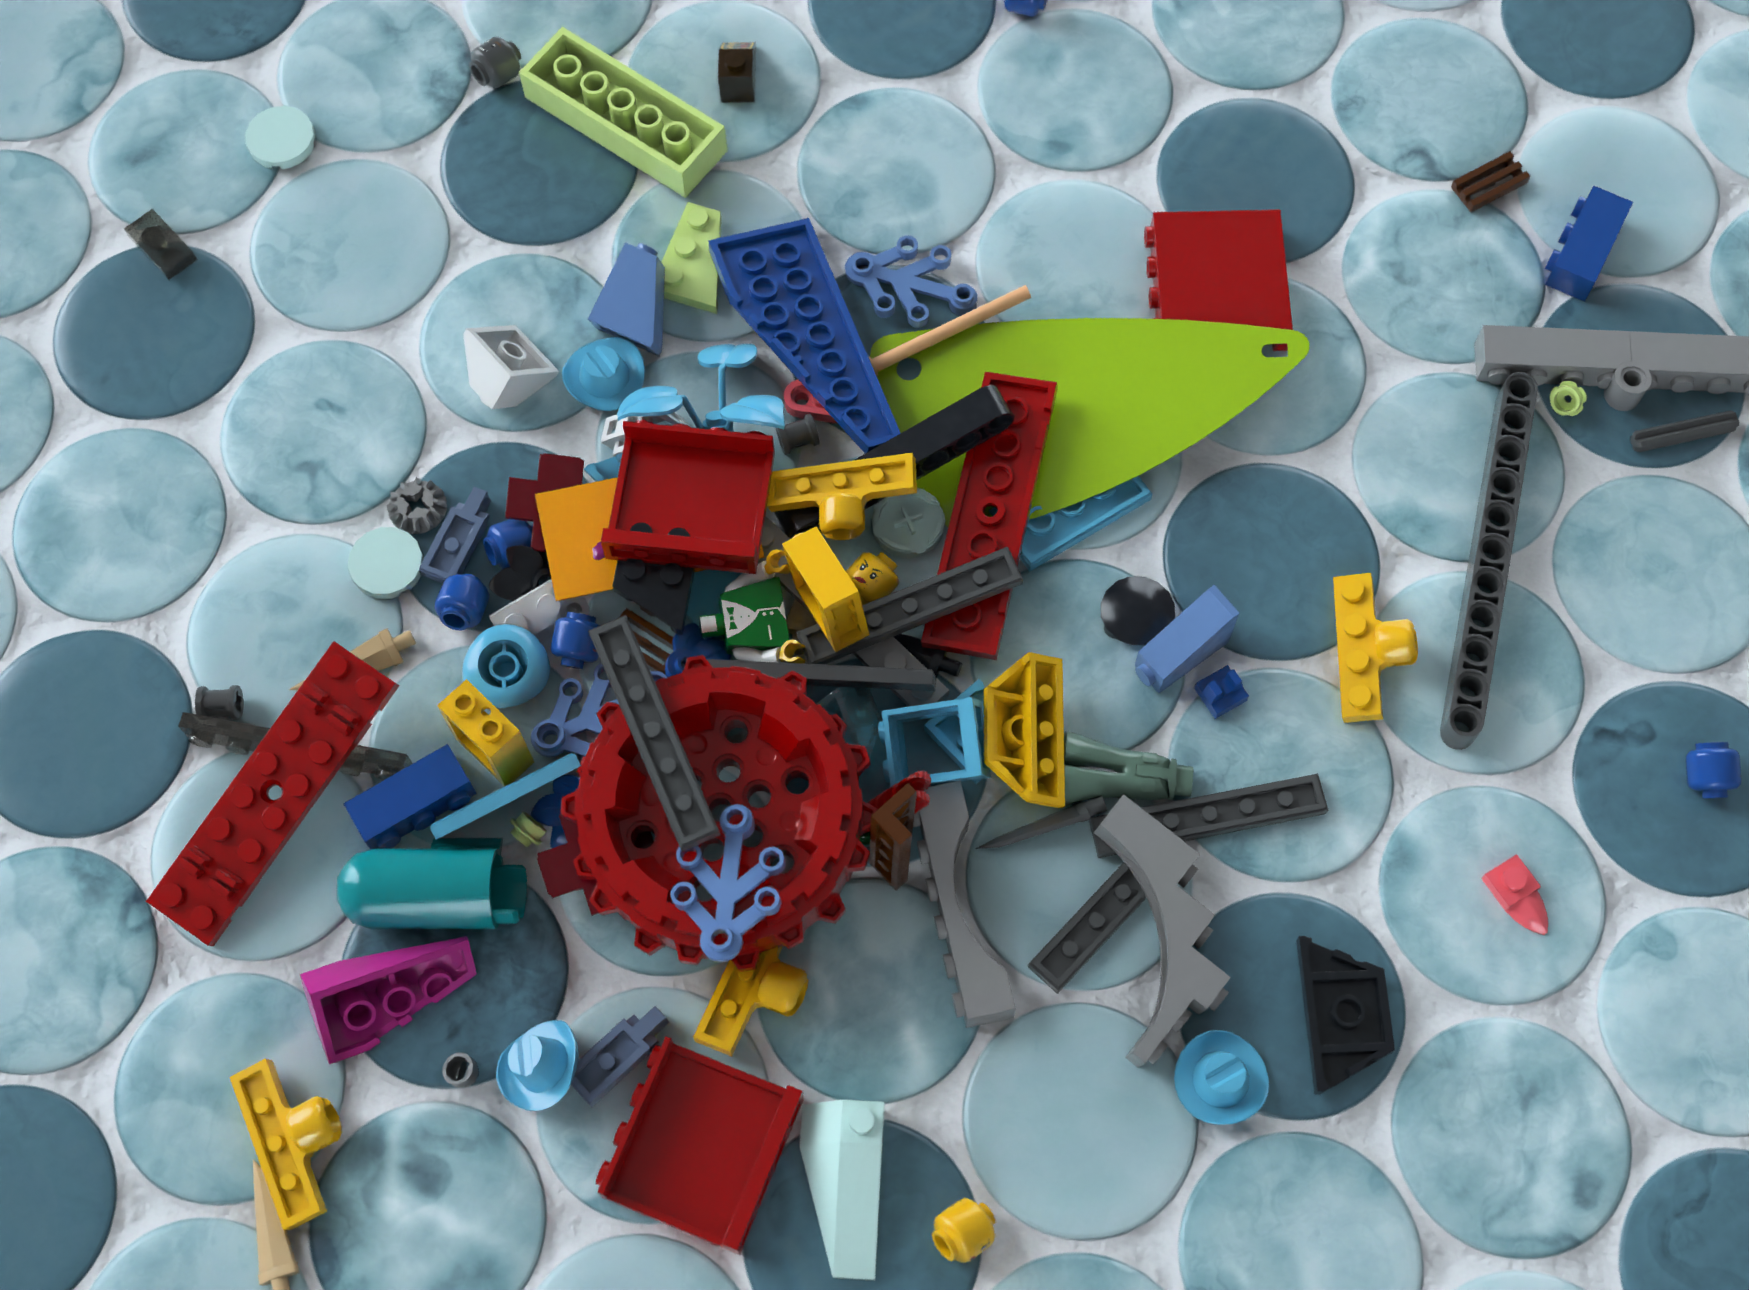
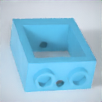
M967 697L881 711L883 721H880L878 724V733L881 743L886 746L887 760L883 761V774L886 782L890 783V787L909 776L903 722L959 714L965 769L930 774V787L960 780L961 782L991 778L990 768L984 764V717L981 700Z

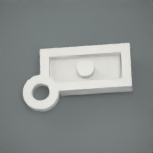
M552 579L492 613L489 615V618L494 626L502 624L517 625L535 635L554 624L557 619L566 617L567 607L570 603H578L581 606L580 613L586 615L589 614V605L582 596L556 601Z

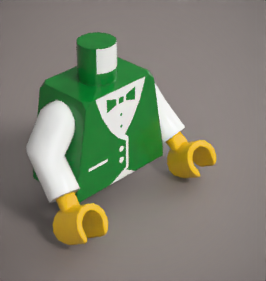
M772 550L768 554L766 561L758 564L756 574L742 573L725 587L724 593L720 594L719 597L720 613L699 616L701 638L723 636L726 654L734 655L738 661L805 664V659L793 657L797 649L805 648L806 646L796 640H789L780 578L774 577L775 572L781 574L790 573L788 564H784L781 567L778 565L779 559L785 556L784 551Z

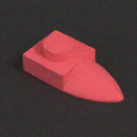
M1517 854L1487 872L1481 878L1513 920L1535 933L1542 935L1548 933L1547 911L1538 892L1541 886Z

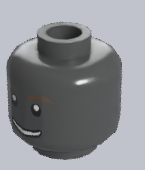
M493 37L472 51L469 68L480 85L484 87L487 85L490 88L497 89L519 74L521 53L513 42H506L500 37Z

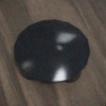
M1130 576L1116 581L1106 590L1101 601V619L1104 623V631L1109 637L1116 638L1129 645H1146L1175 619V604L1170 593L1159 582L1147 577Z

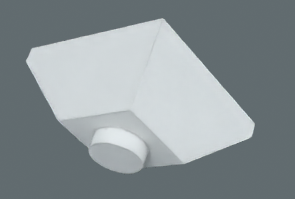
M516 325L466 328L463 334L469 385L480 396V400L491 409L518 406L553 380L559 373V370Z

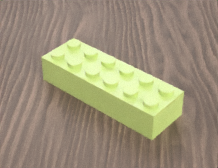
M561 27L519 71L525 98L684 198L692 192L728 151L725 126L564 27Z

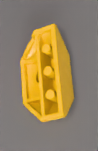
M1028 652L984 688V764L1027 803L1055 808L1065 807L1063 664L1061 658Z

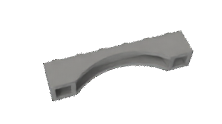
M961 780L928 787V790L925 789V792L929 794L930 803L914 814L913 827L920 826L923 840L917 841L921 864L928 863L931 877L925 879L930 902L937 901L940 915L934 916L938 939H946L949 954L943 955L947 978L955 977L958 989L957 993H952L956 1017L964 1016L966 1028L1014 1018L1016 1008L1007 971L992 959L974 939L963 920L956 900L953 879L954 864L960 844L969 826V814Z

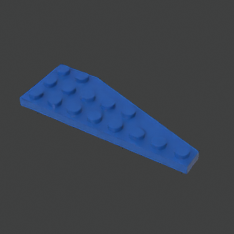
M801 219L708 240V250L729 303L860 449L867 453L901 434L810 219Z

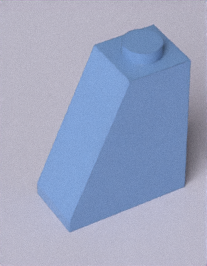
M625 242L588 320L598 330L614 337L627 339L636 347L660 356L663 338L665 266L657 257L658 252L642 243L635 247Z
M1215 585L1206 590L1138 651L1135 671L1139 679L1146 686L1152 685L1158 693H1161L1229 643L1239 612Z

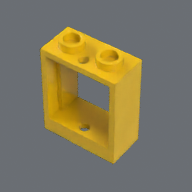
M814 527L804 533H799L782 543L794 587L834 651L837 652L869 636L859 591L818 528Z
M467 679L437 705L455 739L504 787L514 782L535 763L520 730ZM490 709L491 712L487 714L484 710Z

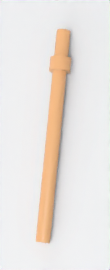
M1024 285L873 359L868 356L876 376H879V371L1030 299L1031 295L1027 286Z

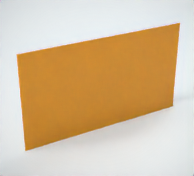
M618 477L535 494L556 601L613 590L612 585L617 560L605 559V557L601 560H595L592 549L598 542H601L603 528H608ZM762 543L760 547L759 559L765 558ZM695 568V572L708 570V569Z

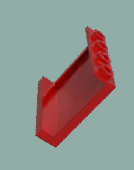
M1280 210L1153 212L1151 226H1145L1144 246L1145 248H1151V257H1147L1146 273L1147 278H1153L1154 287L1149 288V308L1155 309L1156 318L1152 319L1232 323L1293 330ZM1272 344L1273 351H1287V344Z
M638 420L636 422L623 421L625 442L609 526L608 528H603L601 537L605 559L626 561L632 558L641 559L644 563L666 565L668 563H676L680 567L756 574L775 457L773 436L765 435L759 431L741 433L730 432L719 427L700 429L691 428L685 424L659 425L647 420ZM643 522L651 527L652 533L630 531L634 524ZM674 528H683L689 533L690 537L668 535V533Z
M665 1036L662 1046L656 1044L649 1056L647 1068L651 1069L645 1084L639 1083L634 1090L630 1101V1106L634 1107L628 1123L622 1121L616 1131L613 1145L617 1146L611 1162L605 1160L598 1172L595 1183L600 1187L597 1192L603 1199L740 1255L804 1101L803 1091L789 1085L783 1088L673 1043L672 1038Z

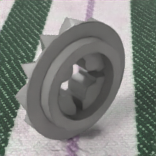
M416 477L413 482L404 483L401 481L400 488L395 492H391V499L386 506L390 520L398 529L409 534H421L434 529L441 523L447 511V500L443 490L436 486L432 480L428 482L421 481ZM419 498H422L426 508L421 509L417 507L412 512L409 503L406 501L417 502Z

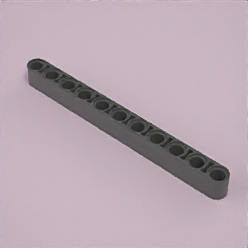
M1516 372L1509 375L1495 400L1440 727V736L1443 742L1448 747L1458 750L1468 748L1473 743L1485 722L1538 391L1535 379L1524 372ZM1512 393L1518 394L1521 398L1514 396ZM1506 424H1510L1516 429L1509 428ZM1500 455L1508 457L1511 461L1504 460ZM1495 487L1503 489L1507 494L1498 492ZM1489 519L1498 521L1502 527L1493 525ZM1483 552L1493 554L1497 560L1489 559ZM1478 585L1487 587L1491 593L1482 592ZM1472 619L1481 620L1486 628L1477 626L1473 623ZM1466 653L1476 654L1481 662L1472 661ZM1460 687L1471 689L1475 697L1465 695ZM1454 722L1464 723L1470 732L1460 731L1456 728Z

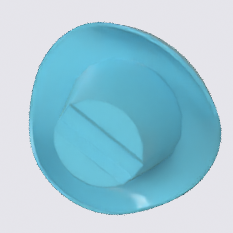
M621 337L604 338L582 346L571 355L562 370L563 383L568 392L580 403L602 411L618 410L626 397L642 389L645 376L644 360L639 349L632 342Z
M511 624L496 625L479 634L469 647L462 668L463 682L467 679L496 708L514 707L533 699L544 689L550 674L549 657L542 643L527 629Z
M561 1020L540 1023L518 1037L503 1051L497 1064L496 1080L500 1092L509 1102L524 1110L540 1111L555 1105L564 1097L575 1076L579 1058L578 1043L569 1025Z
M1212 1030L1196 1036L1184 1047L1176 1063L1174 1083L1178 1098L1185 1109L1201 1121L1217 1125L1242 1122L1257 1113L1267 1098L1269 1078L1264 1061L1251 1044L1234 1033L1224 1030Z

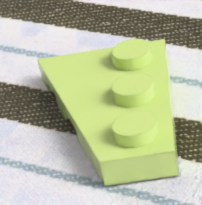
M690 202L687 203L661 261L665 266L664 299L717 314L719 275L708 250V240L721 238L720 211Z

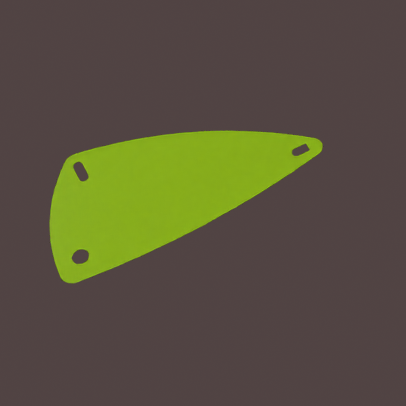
M1070 318L976 324L908 357L918 360L921 364V372L915 379L904 380L900 378L896 370L898 363L879 371L877 379L900 433L980 389L985 371L1057 382L1058 390L1031 508L1041 506L1042 509L1032 512L1029 517L1030 520L1074 505L1114 488L1169 460L1199 442L1234 418L1277 384L1306 357L1310 347L1307 337L1299 331L1232 323L1146 318ZM933 329L883 336L873 344L870 357L873 359ZM1268 344H1287L1288 357H1265L1262 354V348ZM966 453L916 480L917 488L929 492L940 503L947 527H949ZM994 506L986 507L983 511L984 515L992 517L989 510Z

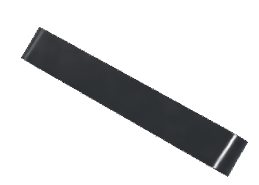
M987 385L855 460L913 453L916 459V480L1006 430L1013 423L1014 414L995 385ZM887 497L867 501L864 510ZM819 507L774 512L785 535L790 539L814 527H817L820 533L823 534L819 529Z

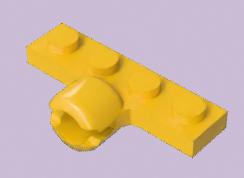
M913 453L772 471L767 507L771 512L819 507V529L826 538L839 541L855 539L865 530L864 507L867 501L876 498L917 493L916 459Z
M1371 573L1333 577L1342 719L1344 723L1383 719L1381 671L1387 667L1413 665L1417 661L1418 644L1416 631L1412 621L1409 619L1384 622L1376 619L1374 584Z
M777 946L761 952L755 970L739 972L734 963L729 960L694 1033V1041L732 1057L745 1027L756 1008L764 1007L787 1017L796 1013L804 1000L808 988V978L805 970L781 962L779 954L783 946L780 948Z
M266 1058L230 1076V1081L283 1230L291 1231L326 1213L327 1209L311 1168L310 1159L315 1152L338 1141L342 1134V1124L332 1103L326 1098L315 1096L291 1108L286 1099L273 1060Z

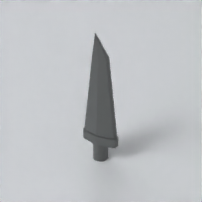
M1102 796L1087 802L1080 801L1072 804L1073 806L998 836L975 849L1000 848L1078 822L1082 823L1090 820V817L1107 811V807Z

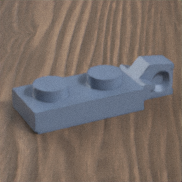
M473 487L465 504L458 503L456 507L451 506L419 567V572L422 576L443 584L449 576L463 573L488 525L490 516L486 511L491 499L487 491Z
M654 1006L640 1020L635 1015L628 1020H621L578 1060L576 1073L571 1085L591 1107L652 1052L654 1046L659 1043L655 1036L669 1023L665 1015Z

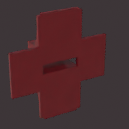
M547 453L540 454L537 480L509 477L505 519L533 522L531 549H534V551L546 552L535 494L582 485L584 460L579 457Z
M559 815L567 843L537 853V861L548 895H551L553 899L583 889L591 915L599 914L589 901L596 887L597 880L580 879L573 862L581 853L577 839L579 837L578 826L576 823ZM648 831L640 833L635 839V846L640 849H646L654 843L652 834Z

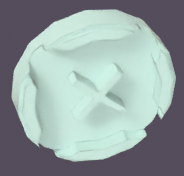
M289 106L271 107L260 112L250 121L245 132L246 146L253 159L263 167L273 169L272 166L288 169L302 163L312 153L314 149L313 142L316 138L315 129L308 116L299 109Z
M917 488V493L887 497L874 506L871 518L873 536L880 547L893 556L907 559L921 557L932 551L941 541L945 528L944 512L936 497L924 489Z
M380 527L365 533L355 542L349 553L348 570L352 581L365 595L375 599H393L401 596L400 593L405 592L407 589L410 591L417 585L421 577L419 567L424 557L418 542L408 532L396 527Z

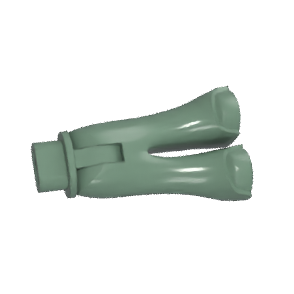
M1064 732L1065 805L1095 799L1100 796L1103 798H1121L1123 794L1130 799L1144 800L1166 798L1172 800L1174 795L1191 797L1193 767L1177 765L1176 759L1172 758L1170 761V759L1156 753L1121 749L1097 742L1077 733ZM1081 767L1103 768V769H1109V770H1112V771H1115V772H1107V771H1101V770L1086 769V768H1081Z

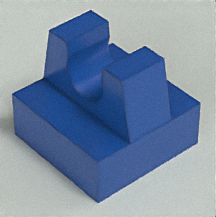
M1228 665L1198 681L1194 687L1214 719L1245 703L1249 697L1243 688L1242 680L1234 669L1231 670Z

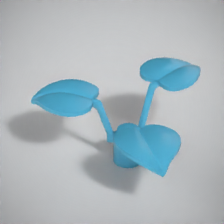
M732 344L714 345L703 349L698 354V363L701 366L719 367V410L707 413L703 423H701L688 398L685 395H678L677 389L670 386L645 387L631 393L624 399L617 413L618 421L631 416L668 415L684 406L696 428L700 429L719 427L734 432V422L769 426L783 430L785 428L784 404L776 396H747L740 399L738 404L731 403L726 406V368H742L751 364L757 357V348L754 344H739L737 346Z

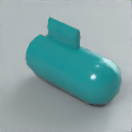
M434 838L431 849H370L356 853L344 865L337 877V902L343 914L353 924L368 929H497L499 924H517L523 918L527 899L526 868L523 865H503V857L501 856L503 838H439L437 840Z

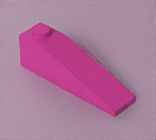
M465 936L341 960L302 973L300 977L312 1018L330 1065L371 1050L381 1043L379 1038L399 1024L401 1027L405 1026L413 1020V1014L430 1002H439L477 975L469 940Z

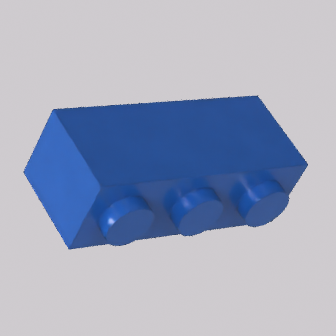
M1594 185L1587 198L1580 196L1570 215L1577 219L1574 225L1567 222L1558 240L1564 246L1561 252L1554 249L1545 267L1546 270L1551 271L1545 285L1585 302L1633 202Z
M446 744L343 804L370 849H391L401 841V837L413 830L420 831L429 827L435 822L437 816L448 810L454 811L462 808L470 801V797L477 793L451 748Z

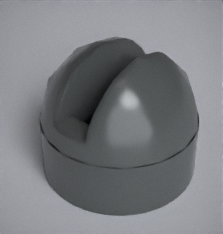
M458 1052L446 1059L442 1073L444 1079L449 1084L458 1088H464L475 1083L479 1076V1067L472 1057Z

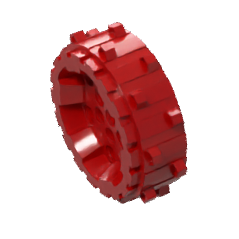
M704 655L688 657L682 673L666 679L665 677L655 681V684L696 779L702 783L701 790L711 813L718 805H743L752 813L755 821L754 830L763 834V839L759 845L755 847L742 845L738 879L759 863L761 852L768 847L780 849L784 856H788L794 861L790 871L770 876L735 904L733 919L755 904L754 896L763 887L774 888L781 899V907L776 914L765 916L742 935V948L738 955L731 959L739 972L755 970L761 952L777 946L778 948L785 946L791 949L804 942L805 930L817 920L836 924L846 912L839 894L846 882L850 881L854 871L865 870L870 857V851L860 842V836L871 831V815L877 811V808L862 800V789L859 788V776L871 765L870 758L865 746L852 745L845 742L844 735L847 731V725L837 714L829 715L820 704L817 705L806 696L807 678L792 670L777 679L761 673L760 670L747 667L713 668ZM607 701L596 713L603 729L594 743L590 744L585 757H582L581 766L577 769V773L580 776L579 787L575 792L562 797L561 815L578 826L579 837L577 839L581 853L573 860L577 875L580 879L597 880L596 887L589 901L601 916L618 912L625 921L627 919L636 928L634 946L637 949L651 956L667 946L677 950L681 963L698 965L702 959H709L703 953L700 946L702 931L685 911L679 910L674 905L671 899V890L680 882L692 884L695 890L701 883L691 871H687L680 866L676 858L679 844L619 704ZM735 728H742L748 732L746 739L740 743L729 742L727 735ZM727 766H734L740 770L739 777L732 782H724L719 779L721 770ZM794 778H803L809 783L807 790L801 794L789 792L787 785ZM758 791L767 792L771 796L769 803L761 808H756L749 804L752 794ZM739 814L734 815L730 818L729 823L737 825L743 820V816ZM715 820V823L721 835L698 845L702 854L710 844L717 843L725 847L726 836L720 826V821ZM648 831L655 834L654 843L650 847L640 849L635 846V839L640 833ZM694 851L687 852L683 856V861H693L697 853ZM723 856L716 861H708L703 857L708 866L721 878ZM777 856L769 857L765 865L772 867V863ZM683 891L678 895L677 900L685 902L690 899L692 893L690 891ZM766 896L761 900L760 905L769 907L775 902V898L773 896ZM712 898L708 901L698 900L715 919L717 909L715 899ZM718 934L714 938V944H725L728 940V935Z

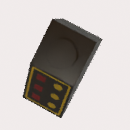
M722 42L719 47L718 83L721 102H755L756 42Z

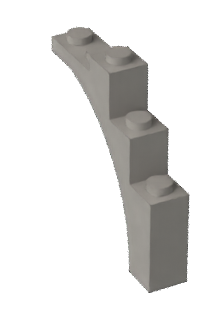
M1123 794L1097 827L1094 834L1118 854L1139 882L1154 916L1160 942L1161 975L1156 1007L1149 1027L1125 1057L1139 1068L1147 1060L1154 1064L1168 1046L1162 1040L1171 1028L1178 1032L1192 1013L1187 1010V1007L1191 1008L1198 1015L1207 1010L1208 1007L1215 1011L1229 993L1223 987L1231 977L1192 947L1194 945L1199 949L1213 932V929L1208 924L1215 917V914L1177 885L1179 884L1184 888L1195 875L1198 868L1193 863L1200 853Z

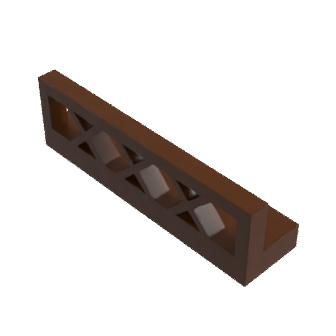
M909 783L871 815L869 864L895 891L908 880L916 791Z

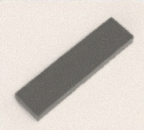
M1124 862L1028 964V968L1057 994L1146 899L1139 882Z

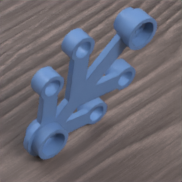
M902 236L897 241L896 247L875 256L867 252H859L850 256L846 261L845 273L847 278L854 285L865 287L874 303L875 314L881 318H888L894 314L895 299L892 295L883 292L878 281L890 284L908 314V323L915 328H922L928 323L929 310L926 305L918 303L912 291L948 301L950 310L958 316H962L977 307V293L970 285L959 284L956 287H950L920 278V276L936 269L944 270L950 266L951 251L944 245L935 246L931 250L929 257L898 270L885 267L901 259L911 260L917 256L918 242L912 236ZM909 245L912 246L913 249L903 250L902 247ZM937 255H944L946 259L938 260L935 257ZM859 266H867L868 268H866V269H859V268H857V267H859ZM966 295L969 297L966 299H960L958 296ZM888 303L890 307L881 308L879 304ZM914 313H922L924 316L922 318H914L912 315Z
M602 663L594 669L595 679L580 716L567 722L572 704L578 703L583 697V689L580 682L574 678H568L561 682L559 685L560 695L550 719L538 723L531 733V743L538 754L545 757H555L566 751L585 757L591 743L577 739L574 736L584 731L599 734L603 729L596 713L604 706L602 702L608 688L612 686L609 679L602 680L599 678L600 674L605 671ZM651 671L654 681L663 677L665 679L668 678L662 672ZM569 687H576L578 689L576 694L572 696H567L564 693ZM617 699L611 701L612 703L619 704ZM548 735L558 736L557 741L553 744H546L544 742Z
M739 804L727 807L720 816V826L726 836L721 878L703 860V854L698 845L683 852L679 847L676 852V858L680 866L687 871H691L717 902L716 917L714 919L698 902V894L692 884L680 882L671 890V899L674 905L679 910L685 911L701 929L700 946L703 953L715 962H726L736 957L743 945L742 935L765 916L776 914L781 907V899L778 892L772 887H763L754 896L755 904L733 919L735 904L770 876L780 874L786 866L783 852L776 847H768L761 852L759 863L738 879L743 840L749 838L755 829V821L751 811ZM737 814L743 816V820L739 824L732 825L729 823L732 816ZM694 851L697 853L693 861H683V856L687 852ZM771 856L780 858L779 863L773 867L765 865V862ZM683 891H690L692 893L690 899L685 902L677 900L678 895ZM773 896L775 902L771 906L763 907L760 905L764 897ZM718 934L728 935V940L723 945L714 944V938Z

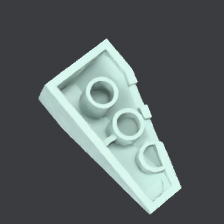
M835 1100L802 1105L799 1147L833 1278L875 1281L884 1102Z

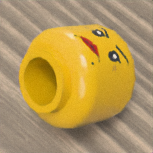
M863 552L846 570L859 591L862 605L891 594L899 584L898 576L894 573L898 566L883 552H880L877 556L870 552Z
M962 1198L936 1216L934 1221L935 1231L932 1232L933 1242L938 1251L947 1260H956L961 1263L969 1262L994 1243L995 1231L993 1225L996 1223L995 1216L986 1204L982 1202L977 1204L969 1198Z

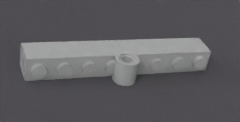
M1483 325L1474 343L1476 381L1504 384L1509 375L1516 372H1524L1535 379L1537 386L1542 384L1560 385L1563 381H1573L1577 384V387L1580 385L1598 386L1604 389L1606 402L1612 408L1619 411L1634 409L1645 393L1652 389H1671L1678 393L1694 390L1708 391L1711 394L1739 392L1749 395V336Z

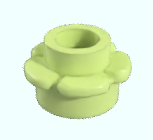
M1563 381L1559 387H1554L1550 392L1551 407L1561 416H1575L1579 414L1584 408L1583 403L1587 400L1585 390L1582 387H1577V384L1573 381ZM1567 395L1571 397L1570 402L1565 400Z
M523 811L517 819L511 818L510 820L511 824L514 825L510 833L526 847H529L532 843L536 845L542 843L540 839L547 830L534 820L532 816Z

